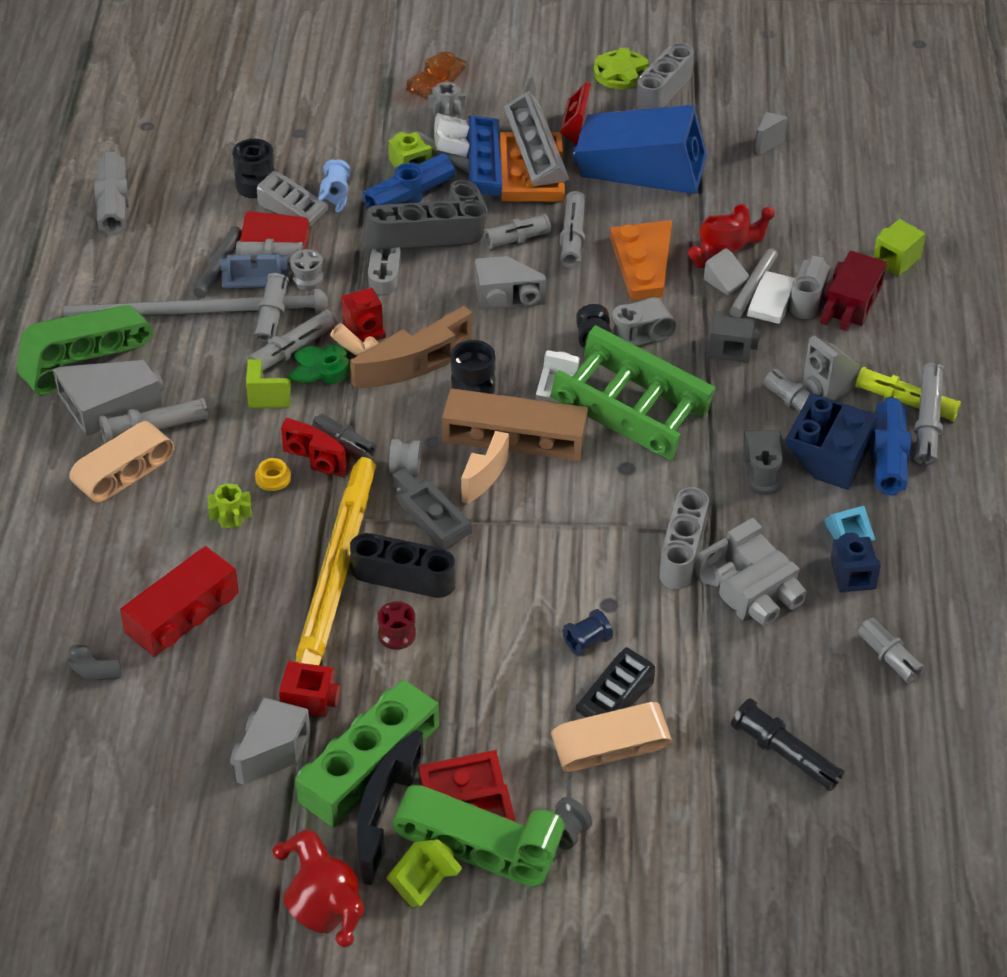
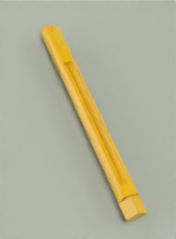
M361 457L352 467L297 648L295 662L320 665L323 659L351 560L350 543L358 535L369 498L368 493L377 466L369 458Z

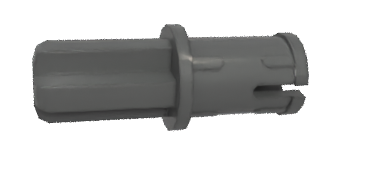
M325 414L314 417L311 426L334 438L349 454L358 459L361 457L371 459L366 453H369L371 456L375 455L376 444L356 434L352 426H343Z

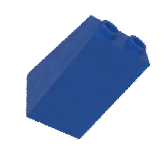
M694 105L587 114L584 126L579 134L578 144L573 148V160L575 165H579L582 177L690 194L697 193L707 157Z

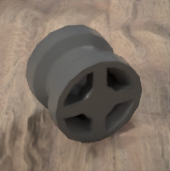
M562 797L555 805L554 813L563 819L565 823V829L558 847L569 850L578 842V834L585 833L592 826L593 820L587 809L572 798Z

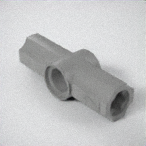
M106 152L102 158L98 159V180H94L95 200L98 208V228L106 232L107 235H118L122 229L126 228V206H130L129 187L126 178L127 165L125 157L119 156L117 152Z

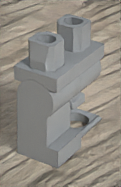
M752 517L727 533V538L698 553L695 572L701 582L716 587L720 586L719 594L721 598L731 608L737 610L736 615L743 622L752 617L763 627H766L779 616L780 608L775 604L776 601L781 600L789 609L793 610L803 604L807 591L797 580L800 568L793 561L790 562L781 551L776 550L761 534L762 526ZM715 552V554L708 559V557ZM725 557L730 561V562L727 563V564H726Z

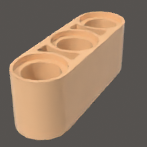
M140 422L78 460L72 467L69 478L92 501L96 503L103 502L168 461L174 451L173 441L150 422Z
M657 702L644 703L570 721L557 726L551 731L562 770L565 772L578 771L651 753L665 748L672 742L662 709Z

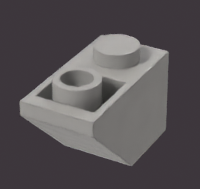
M509 256L475 259V286L480 310L545 304L546 277L544 274Z
M815 335L809 338L802 383L808 388L807 391L836 401L854 390L859 364L835 345Z
M263 698L257 712L252 711L248 717L246 734L243 741L237 742L232 750L231 765L235 767L237 783L244 785L297 763L310 735L308 709Z

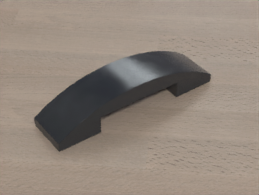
M415 730L396 744L380 762L365 789L357 822L358 856L363 884L372 885L385 853L384 829L378 828V825L396 783L412 786L418 765H420L423 759V732Z

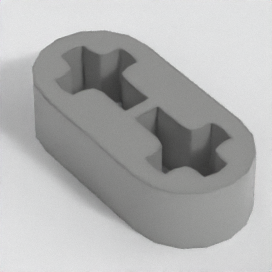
M400 247L391 249L372 248L368 268L369 288L373 287L376 294L385 295L396 290L401 267ZM384 257H388V261L382 260L384 259ZM381 275H387L385 279H381Z

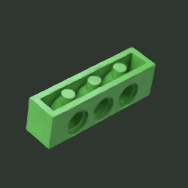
M404 679L393 689L384 691L378 702L366 714L362 713L357 716L351 727L340 738L331 740L324 752L313 763H308L301 768L295 778L298 803L334 828L361 802L374 771L396 744L415 730L423 732L424 742L439 728V703Z

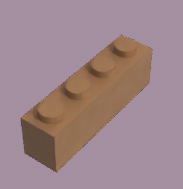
M450 388L442 416V442L488 449L495 431L509 433V452L581 462L587 435L588 407Z

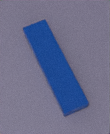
M470 115L467 122L469 125L467 141L470 145L468 149L469 181L478 187L481 194L501 196L502 173L499 119Z

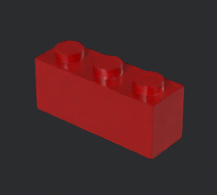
M205 545L120 608L124 633L152 656H157L166 648L172 647L180 637L193 627L201 625L210 614L222 605H226L233 600L235 595L239 593L236 568Z

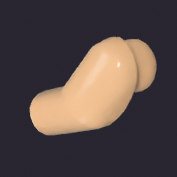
M342 323L335 326L330 334L342 347L356 356L379 343L373 337H367L362 342Z

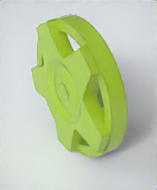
M620 47L618 50L597 56L594 63V76L600 84L609 88L637 87L638 78L640 77L637 72L645 71L649 67L648 59L639 53L630 51L629 48Z

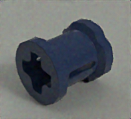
M599 609L591 611L589 617L576 624H565L562 630L566 644L576 656L584 654L586 648L599 641L607 642L613 638L610 622Z

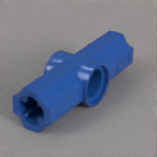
M444 153L419 165L414 163L401 164L396 167L394 177L363 191V201L367 209L376 205L419 203L423 199V192L455 177V168L450 158Z
M886 398L883 402L876 404L875 414H877L872 438L871 460L875 461V487L880 489L884 495H896L898 492L906 490L907 463L910 456L911 433L907 432L906 406L902 405L899 399Z

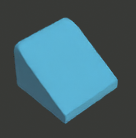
M865 506L831 514L824 519L826 527L834 539H839L845 533L853 532L858 534L859 537L870 536L871 542L876 540Z

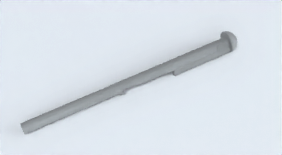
M315 288L314 295L284 296L283 304L285 309L315 308V313L320 314L327 308L328 297L324 291ZM263 297L64 306L63 314L64 317L122 305L132 306L142 316L259 311L258 304Z

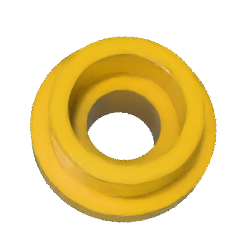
M268 458L259 464L255 472V481L263 490L278 491L290 483L291 471L281 459Z

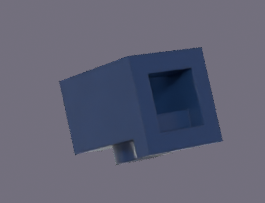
M850 532L843 534L839 539H834L830 561L839 592L876 589L881 563L880 560L876 559L870 536L859 537L858 534ZM852 572H864V574L850 575Z

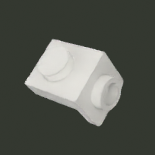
M546 351L535 400L560 403L550 397L555 373L561 370L573 376L579 368V357L572 356L566 352Z

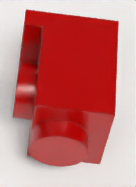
M373 287L341 296L342 321L347 329L362 342L367 337H373L376 340L386 338V333L383 329L382 303Z
M288 661L278 691L279 701L306 708L309 715L327 717L329 707L337 708L341 686L340 684H335L333 667Z

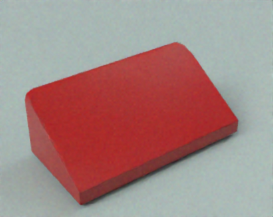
M588 81L568 98L560 133L575 145L578 144L579 134L586 113L591 83Z
M246 211L240 241L266 242V239H274V242H303V248L305 249L310 236L309 220L306 217Z

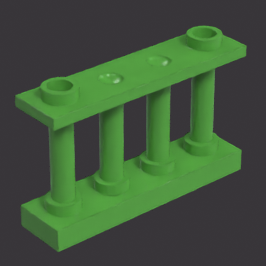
M595 325L588 334L583 354L587 359L573 376L558 370L555 373L550 394L551 398L559 401L561 404L588 407L589 418L671 461L675 456L681 433L676 430L690 412L701 418L705 416L709 410L716 387ZM599 365L616 373V376L603 392L585 384ZM629 380L647 389L633 408L615 399ZM659 396L677 405L664 424L646 416V413Z

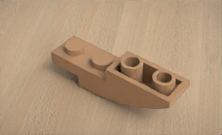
M463 305L452 313L446 314L430 326L419 330L413 336L402 329L367 351L358 354L350 360L351 384L355 388L394 384L427 374L450 363L452 349L458 343L472 337V312Z

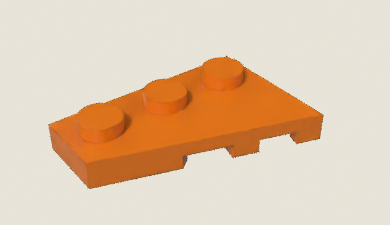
M672 220L610 227V240L631 301L663 297Z

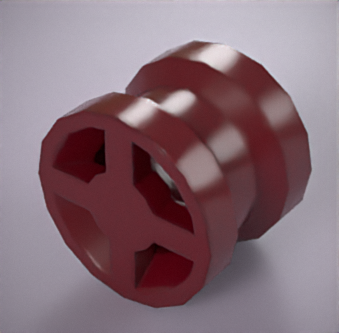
M393 601L382 606L377 618L380 642L392 650H401L409 647L416 639L414 609L409 604L401 601Z

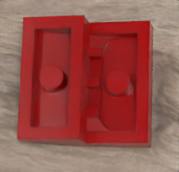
M497 750L418 765L417 771L421 786L516 822L508 786L504 784Z

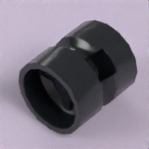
M250 138L242 140L233 148L235 185L238 193L242 196L258 199L257 186L270 173L275 171L274 151L272 145L267 141Z
M466 340L458 343L452 349V389L488 394L495 393L496 356L491 345L484 341Z

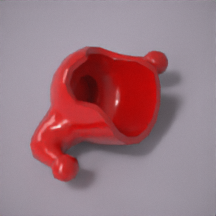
M745 204L735 206L733 213L728 215L708 216L699 229L701 246L700 248L698 246L689 248L688 256L690 259H693V263L697 268L705 269L706 262L725 248L735 254L745 245L761 242L766 235L769 221L775 217L774 209L768 206L761 210L762 217L750 224L749 210Z
M310 829L296 833L285 843H277L272 849L273 856L277 860H286L291 852H298L301 862V869L283 895L284 904L290 914L305 927L324 934L333 931L342 921V930L337 932L335 940L341 947L351 946L354 942L353 932L364 913V905L359 897L358 879L352 868L344 861L330 857L318 834Z

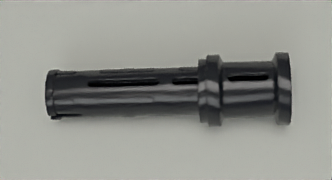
M752 698L747 699L733 716L731 727L735 730L742 729L758 741L757 746L763 750H770L772 748L823 785L829 792L838 785L839 781L836 778L842 779L845 772L843 769L838 768L785 730L786 725L783 720L778 717L774 719L757 707V702Z

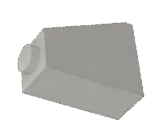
M144 360L65 366L53 369L58 395L86 436L101 431L99 424L100 416L105 415L107 418L127 414L130 409L138 410L141 413L162 406L161 390H164L162 378L156 370L152 372Z

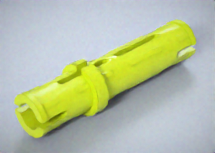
M866 367L861 368L855 385L857 388L884 396L883 400L895 398L899 399L901 403L920 408V387L900 381V377L896 375L889 377L869 370ZM942 396L940 417L954 422L961 401Z

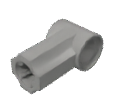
M812 256L808 260H803L798 276L793 280L789 311L797 318L811 319L818 314L820 299L831 266L824 261V258Z

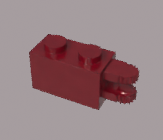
M849 250L844 262L838 261L835 267L834 281H828L824 288L822 300L827 302L824 306L820 323L828 325L832 318L840 319V330L848 331L852 323L863 326L883 287L887 261Z

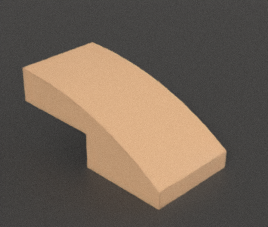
M495 431L486 455L471 453L461 478L463 503L469 504L477 499L501 474L509 458V433Z

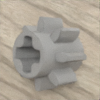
M442 82L432 88L433 94L428 95V108L433 109L434 116H436V113L455 118L461 115V108L466 107V94H461V87H457L456 84L451 82Z

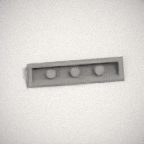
M527 91L505 105L504 109L534 186L568 181L569 176L542 108L532 93Z

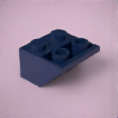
M810 393L786 437L785 444L814 479L849 490L872 444L877 414Z

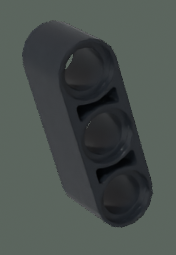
M373 533L359 534L350 543L351 571L357 580L434 598L446 597L455 589V559L453 554L445 549Z

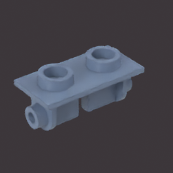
M280 253L257 255V263H251L250 255H227V258H221L220 261L222 288L266 287L267 276L270 273L283 274L284 277L288 278L287 257H281Z

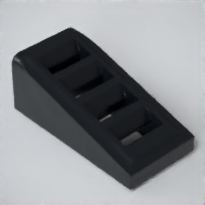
M625 647L576 705V711L586 718L607 713V711L594 704L597 700L610 708L608 712L631 707L654 684V664L630 648ZM620 679L621 681L629 685L628 688L619 683L617 680ZM606 691H610L611 693L619 697V699H615L614 697L606 693Z

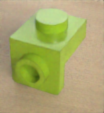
M437 839L418 841L413 843L386 878L411 908L421 907L444 877L457 876L462 867L454 859V853L451 848Z

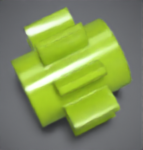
M238 484L220 485L215 490L214 495L208 494L207 496L210 521L218 519L221 528L240 527L245 517L252 516L250 492L242 493Z

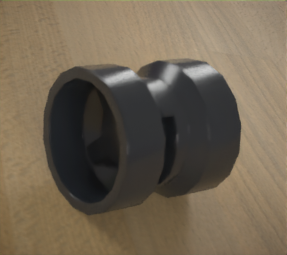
M589 304L583 306L577 312L578 339L581 347L584 349L588 334L595 325L612 333L609 326V312L604 306Z

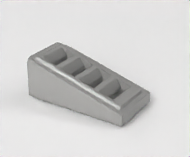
M276 171L270 173L257 186L259 206L281 215L306 217L309 220V227L328 210V204L320 201L319 198ZM306 207L310 208L307 212L303 211Z

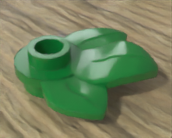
M330 344L324 349L317 346L303 347L294 354L299 366L291 371L287 378L300 383H310L321 378L327 384L339 383L347 378L350 368L349 360L346 358L347 350L339 344Z

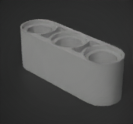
M683 42L671 44L640 75L636 99L638 110L663 108L690 80L694 49L691 45Z
M688 487L682 489L676 496L662 547L659 577L661 583L670 589L679 590L686 588L693 579L697 556L700 552L706 529L709 505L708 495L699 488Z

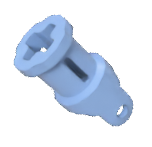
M332 159L323 166L324 179L320 185L319 200L326 199L336 205L335 212L339 213L347 201L348 184L346 181L350 178V166L343 160Z

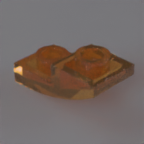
M439 52L425 60L423 72L407 80L406 91L428 100V95L433 94V87L442 82L453 83L466 67V61L457 58L451 52Z

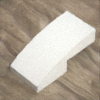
M436 113L434 125L436 150L466 157L470 146L466 140L469 130L466 120Z
M766 271L755 291L747 316L780 324L787 311L792 284L795 278Z

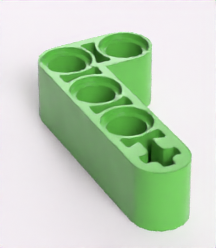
M130 305L35 323L29 326L22 334L17 361V373L36 394L46 396L57 389L53 369L63 367L64 364L142 347L151 339L153 327Z
M412 785L404 793L392 822V827L400 836L413 842L437 839L451 848L456 859L522 885L537 887L544 883L553 863L565 829V823L563 819L553 812L535 810L530 813L524 826L430 788Z

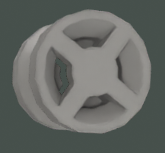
M304 249L295 252L291 256V281L297 289L310 291L315 288L317 289L323 284V259L317 251Z
M392 439L389 456L390 474L405 468L411 475L418 476L421 464V441L413 440L411 443H402L400 439Z

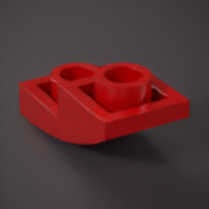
M285 418L281 425L283 452L310 458L312 470L341 477L345 476V448L338 441L315 427L297 420Z

